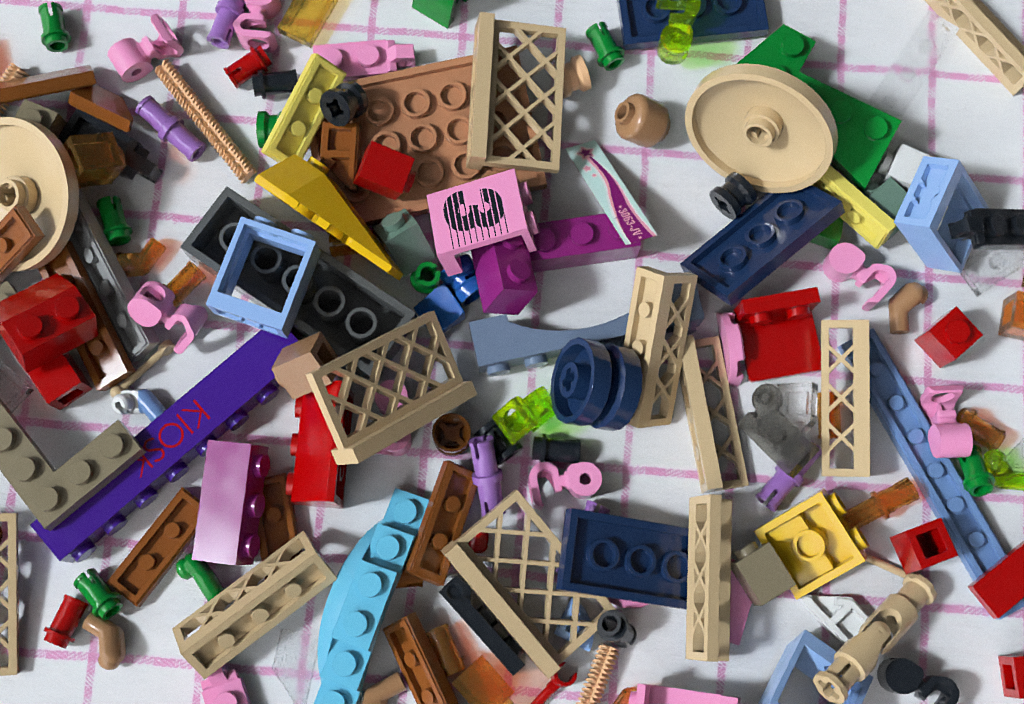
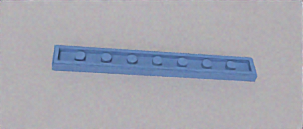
M872 328L869 330L870 404L937 519L942 518L959 558L972 580L975 581L1003 558L1006 552L973 496L964 489L963 479L951 459L935 458L932 455L928 442V431L931 425L876 331ZM852 339L837 347L841 355L852 346ZM852 352L845 358L851 366ZM1024 598L999 619L995 620H1001L1024 607Z

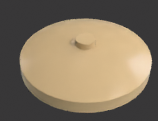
M733 64L711 72L697 85L685 110L687 134L699 156L713 170L725 178L731 172L739 173L749 181L756 191L788 193L809 187L826 173L838 145V131L835 119L823 99L797 77L765 65Z
M0 117V221L14 206H25L45 235L12 272L30 271L52 261L63 250L70 239L79 209L78 180L73 162L66 148L48 128L29 119Z

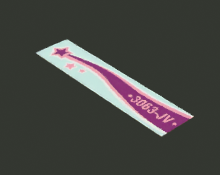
M595 140L565 149L625 245L658 236Z

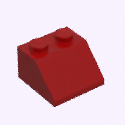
M58 273L0 301V334L26 373L98 336L96 315L76 286Z

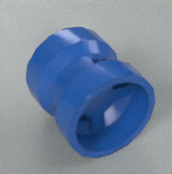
M469 254L460 256L462 273L448 277L444 269L440 272V280L446 286L453 289L455 292L454 297L461 307H465L480 298L474 264Z

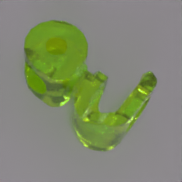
M657 0L655 7L657 9L685 11L683 13H670L668 25L661 32L656 50L658 57L665 64L678 65L687 58L693 40L691 25H693L698 16L701 6L700 0Z
M541 386L524 399L520 396L512 398L492 416V419L513 446L530 431L534 433L545 426L556 415L552 409L549 392L544 386ZM510 409L516 410L508 416V412Z

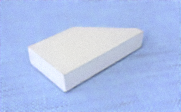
M804 595L797 599L841 647L846 641L859 633L861 625L869 617L852 597Z

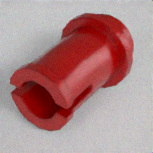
M260 45L255 49L251 46L249 53L223 69L237 89L251 79L252 74H258V70H264L267 73L269 71L267 67L273 64Z
M67 594L64 595V599L50 627L44 628V631L47 633L43 639L64 649L67 648L69 642L74 643L75 638L72 636L86 607L88 608L89 606L88 603Z

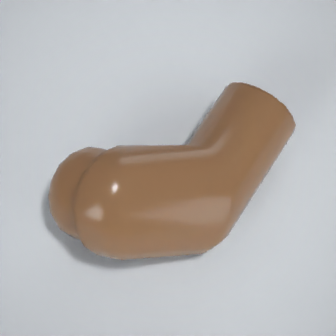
M917 282L907 283L890 298L888 302L890 334L909 333L908 312L916 305L924 304L928 299V290Z
M91 612L84 620L82 628L99 638V665L106 670H114L120 665V662L124 660L126 655L125 632L112 621L103 620L100 616L95 617Z
M399 672L368 687L364 692L361 704H388L390 698L407 690Z

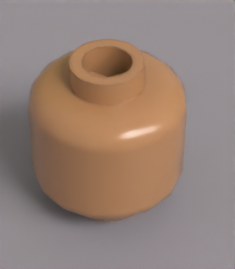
M636 93L629 96L618 105L614 115L617 134L622 139L641 147L649 148L665 139L670 130L671 121L667 107L662 102L643 94Z

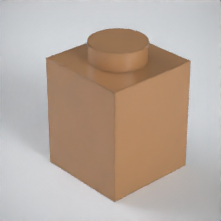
M320 331L282 348L271 370L278 384L285 388L294 400L313 392L305 374L338 358V356ZM329 373L322 377L325 386L333 383L336 374Z

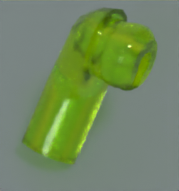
M998 449L988 450L984 454L983 459L988 472L994 475L995 483L993 486L999 489L1024 491V472L1013 471L1009 463L1005 461L1006 455L1003 451Z

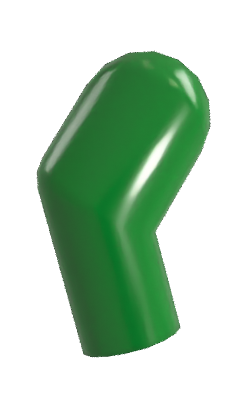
M193 553L186 554L185 558L180 559L176 564L178 575L185 580L193 577L206 600L210 601L222 592L224 587L205 561L192 560Z

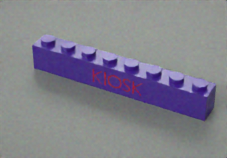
M260 330L135 436L136 440L146 451L143 456L53 530L44 529L37 519L30 526L59 561L69 563L76 561L79 563L88 558L97 549L96 542L106 534L111 536L121 530L127 524L128 520L126 517L137 507L143 509L150 505L158 497V489L168 481L173 483L183 477L189 470L188 464L198 455L201 457L206 456L208 440L219 441L218 438L229 429L235 431L249 419L248 413L259 403L263 406L277 396L280 391L278 389L280 385L276 381L271 368L282 348L299 340L292 332H290L287 339Z

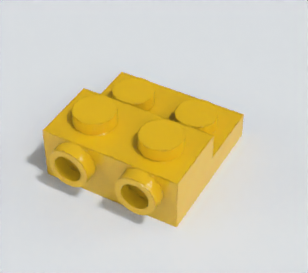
M825 488L754 530L761 544L770 542L796 585L790 588L796 600L865 562L868 556L865 549L869 547V543L864 534L857 526L850 529L842 516L847 513L844 503L836 492L829 495Z

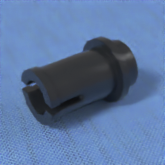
M296 69L263 73V70H258L259 74H252L255 97L262 96L263 99H267L266 95L292 93L298 81Z
M542 433L541 437L534 436L532 460H539V463L544 461L579 463L581 453L580 440L547 438L544 433Z
M609 610L604 612L598 619L597 630L602 639L607 642H613L620 648H628L625 641L630 645L634 644L637 637L636 629L628 623V619L622 612Z

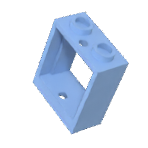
M923 156L894 223L926 267L961 273L972 249L971 239H951L948 224L962 220L964 213L969 210L989 207L960 160Z
M241 216L206 305L214 314L288 339L321 251L317 242L313 241L314 237L305 231L292 229L291 232L276 228L277 224L269 219L255 216L254 220ZM254 240L303 256L281 313L232 296Z
M805 629L786 646L758 704H779L778 700L794 667L813 680V677L819 671H825L834 662V654L837 651ZM868 675L862 682H856L848 691V699L843 704H862L873 677Z

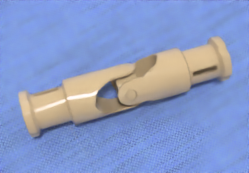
M908 574L903 579V587L896 594H890L861 625L859 633L846 641L834 654V662L825 671H819L813 677V683L825 699L832 703L843 704L848 699V691L856 682H862L876 667L880 652L883 655L890 651L918 620V612L924 605H930L936 600L937 592L927 578L919 574Z

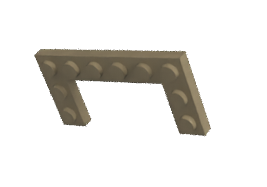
M7 280L0 285V301L18 293L15 287ZM0 398V471L46 530H53L146 453L124 423L117 420L56 470Z

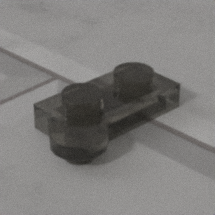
M762 384L755 389L752 395V405L756 410L748 412L737 425L788 476L794 478L820 449L779 410L783 403L781 390L773 384Z

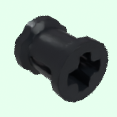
M502 416L494 418L473 435L474 437L485 435V437L488 435L493 436L497 467L524 448L520 442L516 443L505 429Z

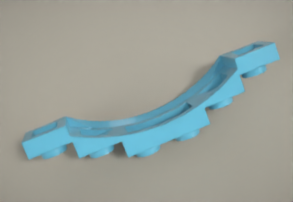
M395 488L384 518L367 531L343 563L328 595L321 619L318 637V669L321 686L314 704H360L364 693L362 689L381 625L408 561L429 499Z

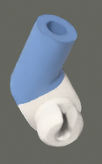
M147 389L123 390L121 394L115 395L111 402L112 408L117 414H145L151 422L167 410L156 396Z

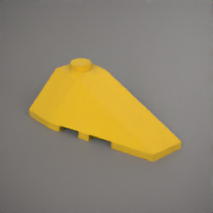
M293 154L257 175L254 181L400 281L403 273L339 186L326 175L330 169L311 156L306 162L296 154Z

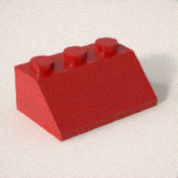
M342 380L333 381L332 384L325 386L328 394L338 397ZM351 388L347 402L354 404L355 394ZM313 392L296 398L295 418H300L299 432L293 433L291 437L290 455L296 456L294 472H288L286 495H291V502L295 505L343 509L347 464H336L331 450L337 446ZM344 409L341 424L346 435H349L351 433L353 412Z

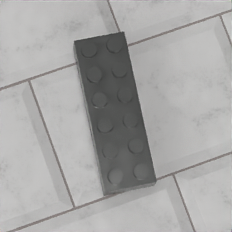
M226 186L180 248L190 260L217 277L241 216L254 220L255 216H260L276 223V228L287 232H291L292 229ZM254 240L234 290L256 305L281 313L303 256ZM320 249V257L292 329L305 338L321 331L337 356L340 357L417 318L416 312ZM391 341L385 358L392 361L403 345ZM363 356L360 357L355 372L369 380L374 361ZM383 366L381 375L387 367Z

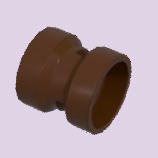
M454 413L444 414L436 420L432 428L434 444L438 451L445 456H459L469 448L468 441L472 438L471 429L467 420L461 415Z

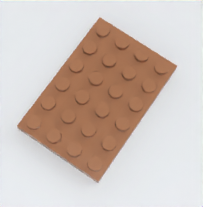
M517 45L505 49L510 54L517 48ZM498 54V62H500L503 58ZM473 55L351 80L361 85L368 97L367 111L351 121L359 122L362 127L359 165L365 149L371 141L415 158L411 168L412 171L416 172L413 185L409 193L402 192L395 201L358 186V193H351L330 170L326 175L339 186L367 226L379 224L388 214L399 212L404 208L412 217L428 214L427 195L510 170L508 168L482 166L481 170L466 168ZM518 55L514 59L521 66L520 57ZM508 64L497 71V78L507 89L521 79ZM524 83L512 95L526 109L530 106L526 84ZM496 89V98H497L498 96L501 95V93ZM506 99L495 107V114L505 125L519 115ZM324 117V119H323L322 122H329V121H327V119ZM524 119L509 129L522 145L536 135ZM321 123L310 148L312 157L324 164L320 159ZM494 125V134H495L496 132L499 131V129ZM504 135L493 142L492 156L509 157L517 151ZM537 141L527 150L537 161H542ZM522 155L517 157L519 159H524ZM515 169L520 183L527 181L530 192L547 189L544 172Z

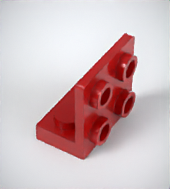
M818 287L742 299L733 310L736 324L738 323L741 328L745 354L744 362L749 382L754 383L821 371V350L812 315V310L821 302Z

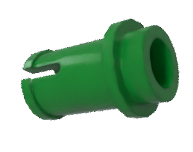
M51 2L53 15L50 16L47 3H43L38 7L43 28L41 42L51 52L65 51L71 42V34L66 31L63 7L59 3Z
M605 22L599 23L601 29L595 23L587 29L585 35L590 40L599 57L597 59L598 65L604 67L606 71L614 70L624 63L625 58L623 55L625 51L621 46H617Z
M110 196L103 197L96 202L104 227L103 232L110 246L125 245L131 241L130 235L133 233V229L126 223L121 199L118 196H113L114 203L112 204Z
M432 262L421 263L416 271L411 273L410 282L415 291L421 294H429L438 287L440 283V270L437 271L436 264ZM420 274H429L432 281L420 280Z
M973 444L971 455L969 457L957 458V460L960 462L965 477L962 483L964 489L974 497H981L993 491L995 478L986 468L981 447Z
M88 569L87 573L90 577L88 578L83 572L75 579L73 585L93 607L92 614L95 617L100 616L103 620H108L122 609L121 594L113 592L99 576L96 569Z

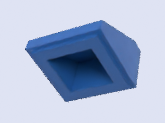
M445 283L439 285L413 307L418 316L435 311L443 333L466 319L463 308Z

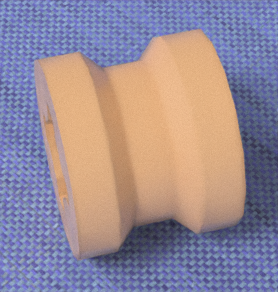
M580 54L571 57L570 61L564 65L563 99L570 97L573 91L581 90L584 92L592 87L587 66Z

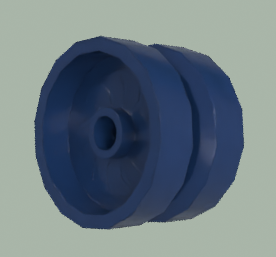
M580 337L570 340L561 350L555 362L551 378V403L557 419L565 424L577 426L590 425L595 429L607 431L621 430L627 425L638 407L642 392L643 374L640 359L635 351L626 346L611 343L604 345L598 341Z

